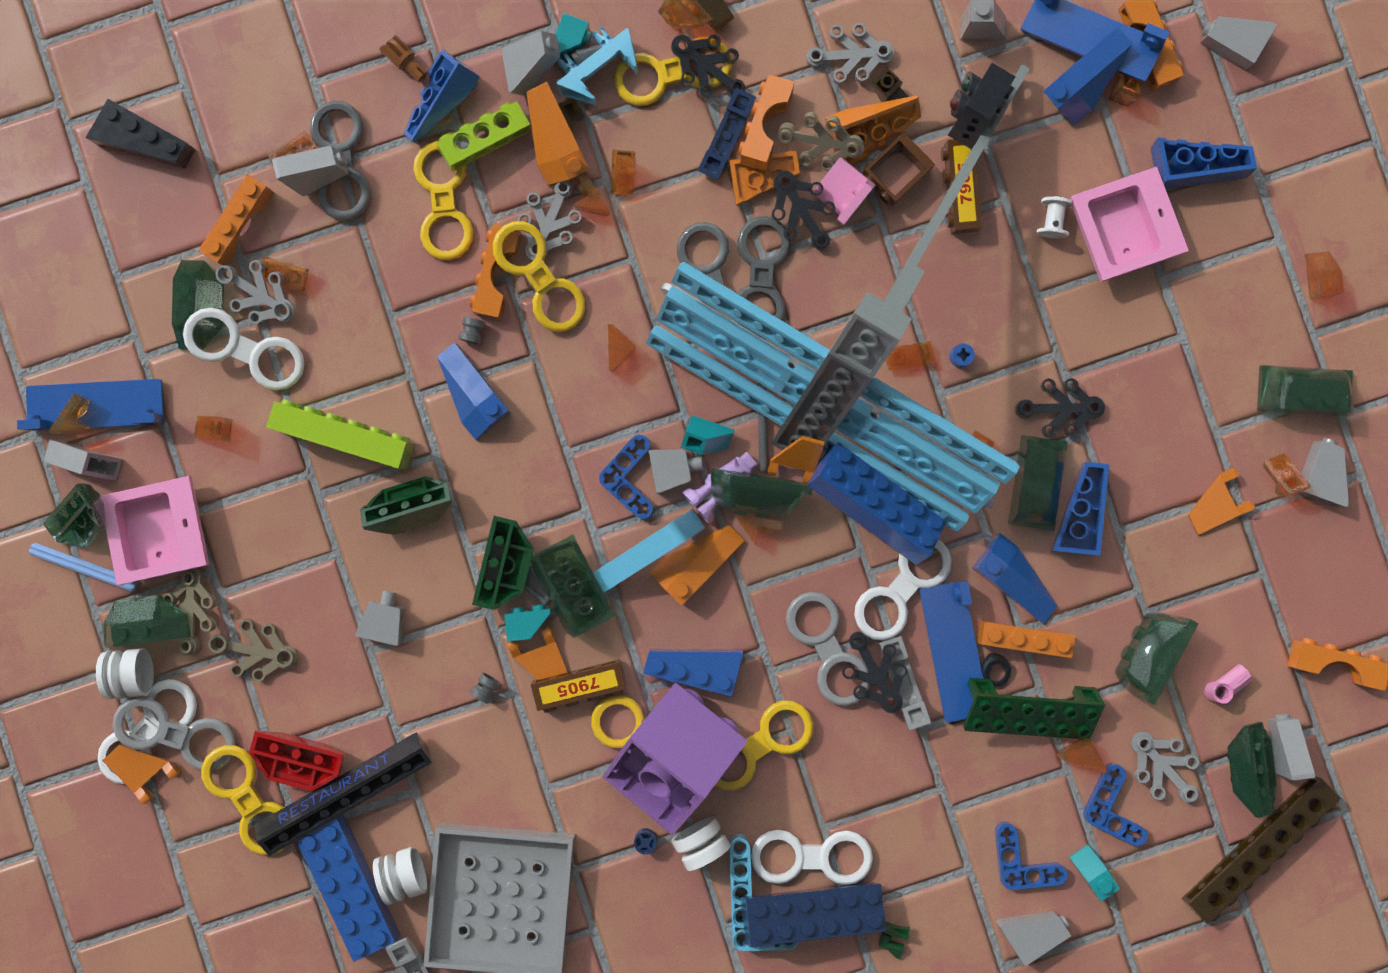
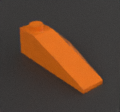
M545 82L527 91L537 166L546 184L550 185L566 181L590 170L548 83Z
M916 95L845 109L825 117V121L827 122V119L831 116H836L840 119V124L850 136L857 135L862 138L865 145L863 154L856 158L849 156L843 158L849 164H853L866 158L868 152L879 145L881 147L886 143L885 140L891 135L902 132L921 118L919 97ZM830 122V125L836 126L835 123ZM829 132L833 138L840 139L836 132Z
M727 525L666 556L650 574L682 606L745 540L730 525Z

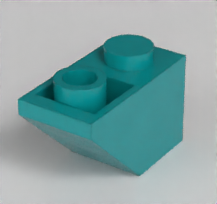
M692 415L680 448L699 455L729 448L735 430Z
M546 604L532 606L533 610L524 611L523 607L510 608V613L504 614L507 642L531 639L550 616L552 608H546Z

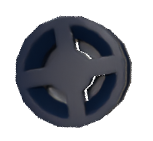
M642 828L635 835L634 847L640 854L652 853L657 845V836L652 829Z

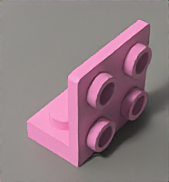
M840 157L820 182L824 190L821 195L816 197L824 203L828 201L833 202L836 208L835 212L839 214L837 219L845 224L875 187V184ZM817 186L813 192L819 193L820 187Z

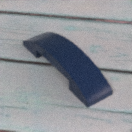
M737 87L735 88L716 134L697 170L698 172L717 181L719 180L746 124L756 96Z

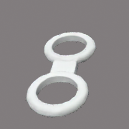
M215 308L200 309L192 314L185 323L183 331L185 345L192 355L202 361L212 363L223 361L232 356L249 364L250 372L257 383L267 389L276 391L290 388L303 375L305 366L303 354L298 346L289 339L276 336L266 338L259 343L239 334L238 325L232 316L223 310ZM207 317L220 319L229 329V343L225 349L217 353L204 352L194 342V327L200 320ZM281 346L291 352L294 357L295 368L289 378L283 381H273L262 374L258 362L260 355L268 347Z
M938 539L935 545L942 559V567L935 577L928 580L915 577L909 570L908 559L899 553L898 565L900 573L888 587L878 586L868 589L860 596L855 605L854 616L857 626L866 636L883 641L894 638L902 632L907 623L908 609L906 602L918 588H931L940 585L946 580L951 571L952 559L949 549L942 541ZM879 595L892 599L897 605L899 612L895 625L885 631L872 629L866 623L864 617V608L867 602Z
M171 679L157 682L152 686L151 692L145 697L155 700L158 693L164 689H174L183 695L187 708L184 717L178 723L189 726L197 710L196 697L190 687L179 680ZM143 707L145 717L141 719L132 731H126L135 740L151 739L158 731V717L153 710L147 707ZM112 733L104 739L99 748L97 758L99 768L107 779L114 783L125 784L102 761L109 755L112 745L119 741L115 733ZM151 749L140 750L152 754Z
M772 830L764 833L757 839L752 848L751 861L757 875L769 883H787L797 877L802 869H822L825 876L834 883L850 885L856 884L866 877L871 870L873 855L867 840L858 833L851 831L836 832L829 836L823 845L801 844L798 838L788 831ZM772 840H784L791 844L795 850V862L791 869L785 873H770L761 864V850L765 844ZM852 841L862 849L863 863L859 870L853 874H838L829 865V852L838 842Z

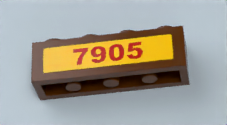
M954 139L947 140L944 147H941V160L945 161L943 183H947V191L971 149ZM977 162L952 203L949 214L946 216L947 228L951 229V234L978 232L982 228Z
M620 659L534 680L531 683L537 711L543 710L544 713L555 711L557 709L556 706L564 704L566 707L578 705L579 701L587 699L588 702L601 699L600 695L608 693L610 696L622 694L627 686Z

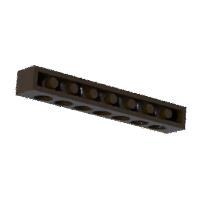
M1315 776V778L1307 779L1181 899L1206 924L1216 921L1227 906L1233 905L1243 891L1250 889L1260 875H1264L1270 870V865L1286 855L1288 848L1300 842L1306 831L1317 826L1324 814L1335 809L1336 803L1341 798L1322 778ZM1314 799L1315 804L1309 809V802ZM1298 815V821L1292 824L1293 817ZM1281 830L1282 835L1276 840V833ZM1265 846V852L1259 855L1260 848ZM1249 862V867L1243 871V864ZM1232 877L1231 885L1226 886L1227 879ZM1216 893L1215 900L1209 902L1210 895Z

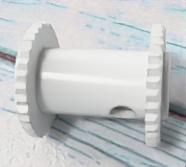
M1057 196L1043 198L1041 203L1048 206L1045 227L1037 229V234L1052 239L1068 237L1069 232L1063 230L1065 209L1072 207V200Z

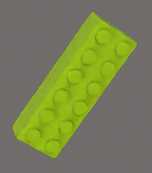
M283 399L282 403L274 401L266 428L398 469L408 470L415 444L409 443L410 438L392 433L390 437L388 436L389 431L370 426V430H367L366 424L350 419L348 423H345L346 418L326 413L325 417L323 416L324 411L305 406L304 410H302L303 405Z

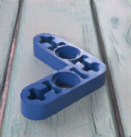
M635 435L602 470L599 480L602 486L636 517L645 519L653 512L652 503L624 478L650 449V442L647 437ZM643 439L646 441L644 443L646 448L644 450H637L635 454L639 455V457L635 460L633 455L626 450L628 447L633 450L636 447L635 440L641 441ZM623 455L631 458V464L628 468L619 466L618 460ZM613 464H615L617 469L624 472L621 476L618 472L613 477L615 480L613 484L610 482L605 484L606 478L604 475L605 473L611 474L614 471L611 468ZM623 487H629L633 492L629 500H623L620 497V490ZM637 494L641 497L637 500L640 504H648L647 510L649 512L647 514H638L639 508L635 504H633L632 508L628 505L634 501Z
M1109 763L1103 768L1084 808V819L1092 826L1129 844L1141 846L1147 841L1148 835L1146 830L1139 824L1110 811L1125 781L1126 771L1116 763ZM1117 768L1116 772L1119 773L1118 778H1112V776L1109 773L1111 770L1115 771ZM1105 780L1109 783L1111 781V783L1115 785L1114 788H1112L1108 784H1105ZM1103 788H1107L1110 791V797L1107 800H1100L1099 792ZM1095 801L1099 802L1101 805H1105L1104 809L1100 806L1098 808V805L1094 804ZM1097 810V813L1100 816L1099 818H1094L1092 820V816H1090L1091 811L1096 812ZM1113 819H1119L1121 822V827L1117 831L1110 829L1109 825ZM1127 828L1133 832L1138 830V833L1141 835L1139 838H1134L1125 831Z
M1001 822L996 826L995 839L999 877L1001 883L1007 889L1018 890L1058 886L1066 882L1067 870L1059 863L1021 865L1016 828L1009 822ZM1006 827L1009 831H1012V833L1008 834V841L1013 843V845L1006 844L1005 837L1001 835V832H1004ZM1006 850H1013L1015 854L1013 860L1009 862L1004 861L1003 853ZM1056 868L1061 872L1057 876L1058 879H1055L1052 875L1045 876L1043 869H1045L1047 874L1054 873ZM1032 870L1039 872V879L1035 882H1030L1027 878L1028 873ZM1022 871L1024 883H1022L1020 878L1013 879L1011 884L1008 880H1005L1009 877V873H1012L1015 877H1021L1020 872Z

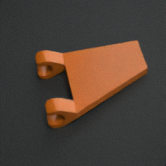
M804 436L800 437L770 459L767 474L776 476L778 466L781 464L804 470L802 483L808 484L817 467L825 442Z
M1230 468L1220 473L1188 513V517L1197 535L1255 509L1252 501H1244L1236 506L1224 483L1239 476L1236 468Z
M550 626L542 629L546 645L522 654L518 641H510L508 643L512 657L537 680L568 672Z
M122 744L118 745L102 760L134 792L142 804H147L153 798V794L143 785L161 768L170 779H174L181 772L180 768L169 760L140 750L130 749Z

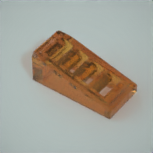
M304 131L268 156L270 163L273 165L272 159L286 156L288 153L295 154V147L300 152L319 147L309 134ZM304 141L309 149L306 150L301 145V142Z

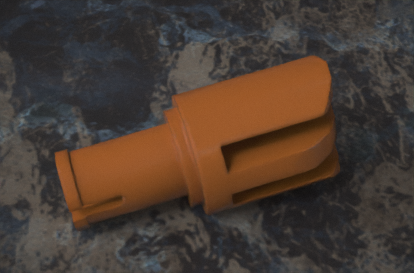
M394 35L392 39L379 48L399 70L406 69L418 83L422 81L421 78L424 80L428 75V71L414 59L415 53L397 35Z

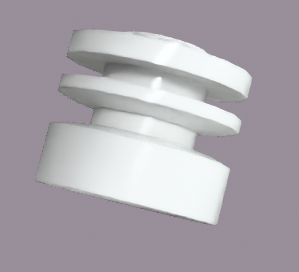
M136 648L128 649L125 652L116 650L114 652L105 651L101 653L96 664V682L101 696L109 700L123 698L126 695L129 697L148 695L152 690L154 682L153 662L148 650Z
M414 846L399 850L396 853V859L392 854H387L384 858L378 857L374 859L373 874L375 884L385 905L389 906L396 901H403L405 893L408 897L413 898L427 892L428 883L425 867L418 850Z

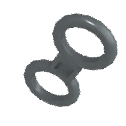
M331 101L323 104L314 112L310 122L311 136L319 148L331 145L339 152L344 153L348 162L346 164L348 174L343 177H350L358 182L361 189V198L354 208L347 211L337 210L330 205L327 197L331 183L318 189L317 197L321 208L327 215L336 220L348 221L359 217L366 211L371 198L368 180L362 173L354 170L352 149L359 143L363 135V122L361 115L352 105L343 101ZM333 111H343L349 114L354 124L350 138L340 144L326 142L320 133L322 119Z
M768 216L755 217L746 222L740 230L737 239L738 251L741 257L751 266L749 285L742 288L738 294L744 297V299L752 293L760 292L767 294L776 305L775 317L783 321L785 304L780 293L772 287L773 268L781 264L788 256L791 243L790 240L785 239L783 236V231L786 227L781 222L775 221ZM758 226L772 227L781 237V249L771 259L761 260L755 258L747 248L746 240L748 234Z
M708 222L695 223L687 227L680 235L677 243V257L680 263L685 262L725 286L721 267L726 262L729 254V241L724 231L717 225ZM698 232L712 233L717 237L720 245L718 257L714 262L706 266L693 264L686 255V246L689 239Z

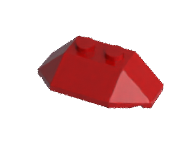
M258 730L254 732L249 750L250 756L255 760L267 780L311 792L339 776L345 755L325 743L287 733Z

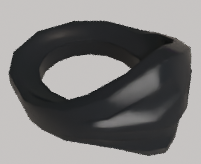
M989 653L982 664L983 678L991 679L990 671L992 666L1001 663L1005 668V675L1001 680L992 681L994 686H1002L1010 678L1011 666L1002 655Z

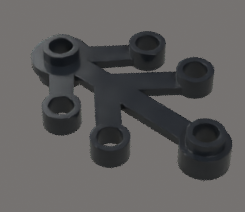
M712 34L708 39L691 40L686 35H678L671 43V51L680 59L681 82L684 85L689 86L695 80V74L690 70L689 59H691L697 66L700 84L699 96L702 99H709L713 94V88L709 85L707 72L727 87L726 92L730 98L734 93L733 85L735 84L745 91L746 88L743 81L739 79L733 80L713 65L725 62L734 64L739 58V53L736 49L730 48L726 53L700 55L695 50L704 48L716 50L721 44L720 37ZM710 39H715L717 45H712ZM679 43H684L686 49H681ZM728 53H733L735 59H730ZM684 75H690L692 80L686 81ZM707 88L710 94H703L702 89Z
M789 171L779 172L773 181L778 194L775 208L771 212L772 219L775 221L784 219L786 213L783 208L786 196H788L792 205L787 228L783 231L784 238L793 240L797 237L796 225L800 215L812 234V246L819 250L825 249L830 243V237L826 232L820 231L807 209L819 211L828 216L835 212L834 203L830 201L822 203L800 198L796 190L807 191L812 196H819L823 193V185L820 182L807 183L798 181L793 173ZM783 178L789 180L788 186L782 185L781 180ZM814 185L820 187L819 193L813 192L812 188ZM826 204H829L832 207L830 213H827L824 210ZM776 210L782 212L781 218L775 217L774 213ZM788 229H792L794 231V236L792 238L788 237L786 234ZM819 236L825 238V242L822 245L817 241Z
M1048 378L1041 382V389L1043 392L1049 393L1058 403L1033 404L1030 400H1022L1016 404L1015 412L1021 418H1028L1033 413H1059L1049 424L1042 427V434L1047 438L1055 436L1057 428L1073 412H1082L1073 423L1066 425L1064 428L1066 436L1075 437L1089 418L1096 419L1102 416L1105 411V404L1097 396L1089 397L1078 387L1079 384L1076 379L1069 378L1064 381L1063 388L1067 392H1072L1081 402L1072 403L1056 388L1055 381ZM1069 381L1074 383L1073 389L1068 388L1067 383ZM1046 382L1051 383L1052 387L1050 390L1045 388ZM1092 403L1097 405L1095 412L1090 408ZM1024 404L1030 407L1028 413L1023 411ZM1048 426L1053 429L1051 435H1048L1046 433V428ZM1070 426L1075 428L1073 435L1068 431Z
M860 631L852 633L849 644L853 649L859 651L870 673L855 669L852 665H846L842 670V674L846 679L855 678L875 684L881 691V693L867 690L863 685H857L853 691L854 697L859 700L866 698L879 702L882 709L888 713L898 712L903 705V699L899 691L902 680L907 675V667L904 664H897L894 667L895 677L891 688H889L885 681L892 657L896 655V647L890 643L883 647V658L880 668H878L866 646L868 642L867 636ZM856 637L862 638L863 643L861 645L854 643ZM892 647L894 652L888 655L885 653V649ZM898 667H903L905 669V673L903 675H898L896 673V669ZM847 668L853 669L854 673L852 676L845 674ZM858 688H862L865 691L863 696L856 694ZM894 698L896 703L890 706L887 704V700Z

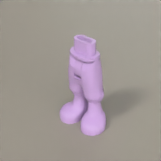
M745 452L740 458L735 457V459L715 473L709 474L705 480V485L696 490L687 488L682 494L693 507H696L709 493L717 490L710 500L697 509L703 519L710 524L715 519L714 511L721 502L725 503L732 499L733 494L752 475L751 471L758 464Z

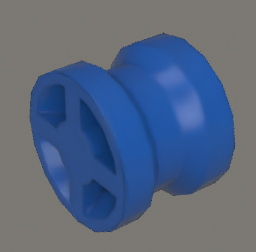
M962 343L951 350L949 359L955 367H966L973 362L975 352L970 345Z

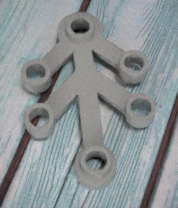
M856 23L852 28L853 37L861 39L870 47L862 49L843 33L844 30L841 25L835 24L831 27L829 35L831 39L837 40L848 50L822 51L820 48L815 47L811 48L806 56V62L812 68L820 67L823 61L848 60L841 69H837L833 74L834 83L841 85L846 81L847 75L861 59L871 58L865 67L859 68L855 74L857 82H866L869 74L879 63L885 64L892 59L894 49L887 41L875 40L866 32L864 24ZM861 28L863 33L857 34L855 29ZM838 29L841 34L834 35L832 31ZM884 48L887 53L882 55L879 49ZM817 53L820 58L813 59L812 54ZM864 72L866 77L860 78L858 73ZM842 74L844 79L838 80L836 75Z
M568 180L555 184L556 195L546 217L540 204V196L535 192L529 193L527 196V202L534 211L541 229L540 232L546 242V256L549 250L562 245L567 246L573 242V236L569 231H562L558 238L546 241L549 233L572 224L578 225L582 221L581 213L577 210H572L568 216L555 221L564 199H568L573 194L572 184ZM561 185L568 187L564 192L560 191L559 188ZM536 196L538 201L531 203L530 198ZM522 213L518 216V221H521L523 217H528V223L532 224L529 214ZM573 214L579 215V219L577 221L571 220V216ZM525 232L528 239L525 252L527 257L533 261L536 254L532 250L537 244L534 238ZM566 234L569 235L570 240L564 242L562 237Z
M253 260L249 264V269L254 275L256 286L237 275L235 268L231 265H223L217 268L216 278L220 283H233L253 296L245 299L236 298L231 300L230 309L233 312H241L247 307L264 303L272 309L251 311L248 319L252 324H260L264 320L274 317L279 321L286 322L294 317L295 307L290 300L285 298L283 291V274L272 272L268 276V282L273 286L275 298L269 295L263 275L265 264L262 260ZM256 263H258L260 267L258 271L255 269ZM227 270L230 272V278L227 277ZM274 275L278 276L277 283L274 281ZM236 302L240 304L239 309L236 308ZM284 306L287 309V314L282 310ZM255 313L259 316L258 321L254 319Z
M1147 732L1136 733L1131 739V746L1137 752L1135 779L1140 783H1147L1150 780V773L1146 770L1148 755L1153 761L1151 797L1156 800H1162L1165 797L1166 792L1162 787L1164 773L1178 788V796L1186 803L1195 802L1199 796L1197 788L1189 783H1185L1170 765L1196 769L1199 766L1198 758L1191 754L1186 756L1160 755L1154 748H1169L1173 752H1180L1184 747L1183 742L1178 738H1171L1170 740L1153 739ZM1142 740L1147 741V745L1145 747L1140 746V742ZM1178 741V748L1173 749L1172 744ZM1193 758L1194 764L1189 766L1188 760ZM1141 772H1145L1144 779H1139ZM1156 789L1161 790V794L1159 796H1155L1154 794ZM1192 790V797L1187 798V792Z

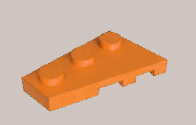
M797 151L772 154L766 172L742 165L741 159L729 161L736 206L774 188V177L779 172L789 171L795 177L800 174ZM783 178L781 183L788 181V179Z

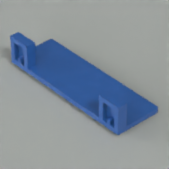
M1034 0L1020 29L1024 33L1083 57L1115 28L1119 27L1133 45L1116 71L1143 83L1146 82L1170 33L1150 23L1147 24L1144 32L1067 0Z
M161 379L27 386L26 420H17V429L41 431L164 424L163 381Z
M962 580L919 589L945 722L967 718L973 702L972 695L967 687L969 678L983 679L969 605L972 604L969 583Z

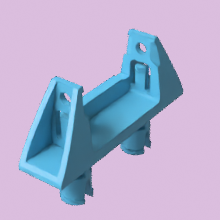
M599 27L601 35L594 31L592 37L602 48L578 66L568 54H564L567 64L559 58L557 65L567 74L556 82L560 94L580 102L596 105L597 102L594 95L589 92L584 82L616 57H620L635 73H638L628 28L612 39L603 27Z

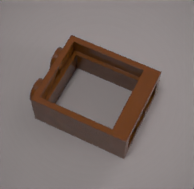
M903 132L864 169L862 174L875 184L874 188L879 192L881 200L886 204L890 203L894 206L932 170L935 164ZM899 148L920 172L894 195L876 177L873 171Z

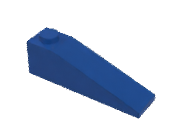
M443 49L430 68L428 76L431 79L427 88H422L420 92L422 96L420 106L413 109L404 134L414 143L460 104L475 89L480 77L471 68Z
M455 342L437 356L460 420L473 438L478 440L508 416L511 411Z
M999 533L972 569L1044 624L1057 608V605L1018 546Z

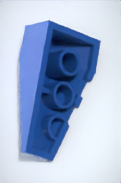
M1119 27L1115 28L1043 92L1076 125L1093 110L1133 43Z

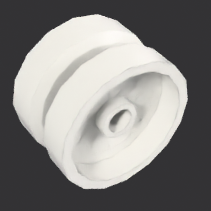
M715 816L707 817L694 823L672 839V844L676 851L685 853L682 857V862L687 871L696 870L711 863L731 847L725 834H717L721 826Z

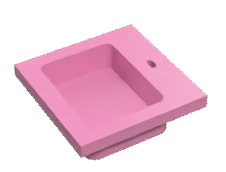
M1157 167L1072 195L1069 198L1072 200L1073 211L1100 283L1189 251Z
M191 476L100 496L117 585L129 584L209 565Z

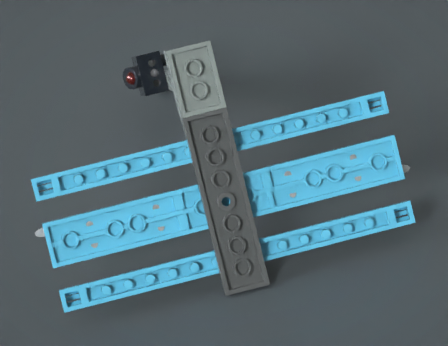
M992 62L982 78L970 71L967 72L961 83L962 91L958 89L950 101L951 115L957 120L948 136L968 147L971 151L884 301L867 292L831 349L820 345V343L802 334L799 330L765 312L762 308L752 304L749 300L744 299V297L739 296V294L734 293L731 289L726 288V286L721 285V283L716 282L713 278L708 277L685 262H681L672 279V283L675 285L668 283L662 285L660 290L666 296L657 315V322L795 404L794 407L767 392V390L765 391L755 385V383L750 382V380L745 379V377L740 376V374L735 373V371L725 365L723 366V364L718 363V361L658 325L654 326L650 332L646 344L779 424L781 428L771 442L775 446L783 450L804 436L824 441L822 451L826 452L839 442L947 521V527L958 532L967 523L969 514L965 510L960 509V507L955 506V504L950 503V501L945 500V498L940 497V495L930 489L928 490L925 486L923 487V485L894 469V467L889 466V464L884 463V461L879 460V458L874 457V455L869 454V452L867 453V451L857 447V445L834 431L838 430L975 514L983 506L987 508L992 507L994 503L992 497L1000 486L998 480L1007 484L1017 474L1020 466L1014 460L1009 459V457L991 448L988 444L959 429V427L946 421L943 417L941 418V416L933 413V411L928 410L925 406L896 391V389L883 383L880 379L878 380V378H875V374L896 347L912 320L902 311L925 272L917 267L920 259L1028 73L1029 68L1022 64L1014 76Z

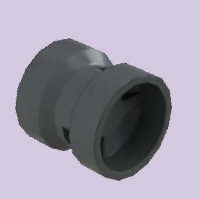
M463 317L462 325L465 331L459 333L458 339L469 343L481 344L482 337L478 333H481V330L484 329L485 322L470 317Z
M482 672L478 678L479 683L473 686L470 693L478 700L489 704L493 698V692L499 689L501 683L492 676Z

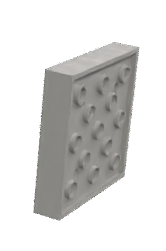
M440 823L435 829L423 967L492 973H563L575 834ZM471 858L474 863L469 865L466 863V859ZM534 864H540L542 869L539 871L535 870ZM460 927H466L468 932L462 933ZM533 932L536 937L531 939L528 937V933Z

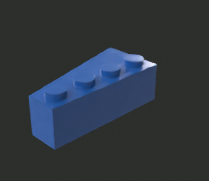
M1158 137L1150 148L1153 165L1158 168L1165 189L1248 178L1257 169L1253 146L1213 145L1210 142L1192 143L1180 139L1171 141Z
M1082 463L1051 551L1101 555L1109 464Z
M649 649L643 674L732 696L743 650Z

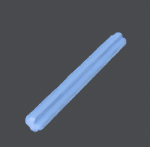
M38 543L32 544L29 549V554L122 589L135 591L138 586V582L117 585L114 571Z

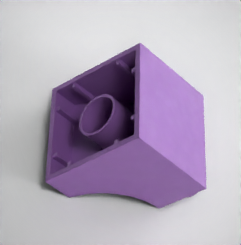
M675 683L631 735L602 775V778L673 835L706 798L748 741L740 735L738 727L731 720L723 717L719 718L705 707L698 693L691 689H683Z

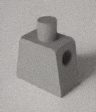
M649 450L656 493H662L691 482L690 472L703 470L701 457L687 459L686 450Z
M383 590L381 602L370 601L355 636L395 646L402 644L404 608L394 605L396 592Z

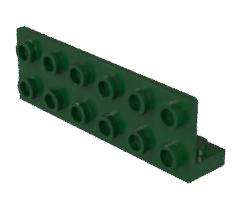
M969 678L967 687L972 695L973 702L963 728L969 732L1089 740L1104 710L1105 704L1095 687L1074 686L1072 694L1075 700L1000 695L997 694L991 679Z

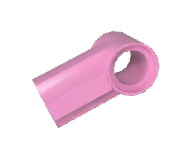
M1238 664L1218 680L1208 683L1205 686L1204 694L1212 702L1228 703L1234 694L1253 681L1252 676L1247 669ZM1218 687L1221 688L1222 692L1220 697L1216 696Z

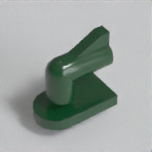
M885 922L886 931L882 933L879 946L882 949L888 950L895 958L900 959L904 950V944L891 941V938L894 936L908 940L910 927Z

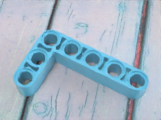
M692 509L591 575L604 593L705 529V526L694 509Z
M738 833L733 835L729 842L731 845L729 854L732 941L734 947L739 951L794 949L799 942L749 947L745 945V941L740 942L736 939L739 934H744L743 919L737 918L736 913L742 910L741 897L752 896L749 839L744 834ZM738 841L746 844V847L741 851L733 847ZM742 864L747 869L744 873L740 874L735 872L734 868ZM743 887L747 890V893L744 896H738L735 894L736 889Z

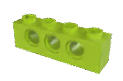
M517 101L512 104L507 102L498 111L482 115L479 121L473 124H464L458 132L443 135L439 139L440 141L437 142L438 150L452 173L529 133L530 123ZM500 121H505L509 124L506 128H499L497 126ZM481 131H485L489 134V136L487 138L481 139L477 136V134ZM460 142H467L469 144L465 149L457 147Z

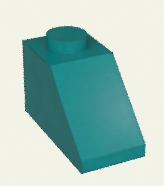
M563 13L555 33L559 43L560 59L565 58L564 54L569 55L573 53V50L584 48L585 44H589L592 36L589 22Z
M1088 844L1069 856L1092 893L1101 902L1120 890L1107 868Z

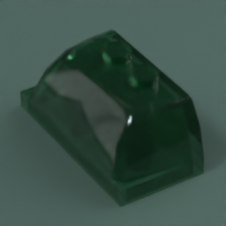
M1259 366L1257 411L1338 416L1353 415V370Z
M1021 435L1017 460L1020 467L1015 475L1008 524L1055 531L1067 441Z
M712 468L711 490L716 504L734 510V514L747 516L748 513H754L755 517L768 519L769 516L787 517L798 507L804 495L812 496L813 490L807 484L796 480Z
M574 535L531 556L533 570L563 628L570 636L575 638L615 616Z
M1162 612L1147 613L1140 626L1138 625L1134 628L1129 646H1125L1121 652L1120 657L1122 659L1115 670L1121 685L1133 696L1155 705L1199 623L1188 618Z

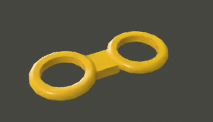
M709 36L698 37L693 40L708 39ZM710 39L712 45H717L715 39ZM721 42L716 50L719 53H726L728 48ZM646 53L635 54L636 64L644 63L650 65L658 75L656 88L646 96H636L626 90L623 84V77L630 66L624 61L617 66L614 75L615 88L622 99L635 106H648L656 102L664 94L667 85L681 82L682 71L678 57L659 61L654 56ZM728 53V57L732 59L731 54ZM723 63L721 71L729 76L732 64ZM684 75L686 81L692 80L690 75ZM695 76V80L691 85L700 89L699 78ZM714 77L708 79L709 85L712 88L722 84Z
M438 141L426 144L420 149L414 159L413 170L416 180L424 189L430 192L432 212L421 225L420 238L423 247L431 256L439 260L450 261L460 258L465 254L473 242L474 231L471 221L463 212L456 209L454 190L461 185L466 176L467 165L458 169L454 178L447 183L434 184L428 181L423 172V165L431 153L439 151ZM444 217H452L458 220L464 229V238L461 244L450 251L437 249L430 239L431 227L438 219Z
M513 221L504 225L496 233L493 241V255L497 264L505 272L515 276L524 275L536 291L532 300L533 313L537 321L544 328L554 332H566L575 328L582 320L585 312V298L581 289L569 280L553 276L544 263L546 256L545 239L534 225L524 221ZM513 231L529 233L537 244L535 259L526 266L510 264L503 255L502 244L504 238ZM562 287L568 290L575 298V313L564 323H556L549 320L542 310L543 297L552 288Z
M625 695L609 696L596 705L591 716V727L595 737L602 744L610 748H623L631 735L645 720L642 708L634 699ZM614 704H622L629 707L636 718V726L633 732L628 737L622 739H613L607 736L600 725L603 711Z
M782 700L768 707L760 720V730L746 738L748 742L741 750L747 760L745 773L734 781H725L720 778L715 787L731 791L740 789L752 780L756 771V760L772 750L780 754H794L804 749L809 744L813 735V720L810 713L803 705L794 701ZM782 710H792L798 713L804 722L802 737L791 745H783L776 742L769 732V722L772 716Z
M224 745L216 748L206 756L201 767V778L204 786L214 796L222 799H231L242 816L239 823V835L243 844L251 852L267 855L251 837L249 832L250 821L260 812L276 813L284 807L275 802H263L253 787L256 779V764L245 749L235 745ZM233 755L244 762L246 778L241 786L234 789H224L214 782L211 768L218 757Z

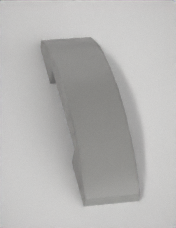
M899 636L880 642L882 655L883 647L886 644L890 643L896 647V655L892 657L888 670L891 683H893L895 677L894 667L897 664H904L907 667L908 672L902 680L899 694L903 699L901 711L908 729L912 730L930 724L931 721L917 687L902 637ZM892 647L885 649V653L888 655L894 652ZM898 667L896 669V673L898 675H903L905 673V669L903 667Z
M407 937L386 947V951L396 968L399 967L402 973H432L429 967H423L424 958Z

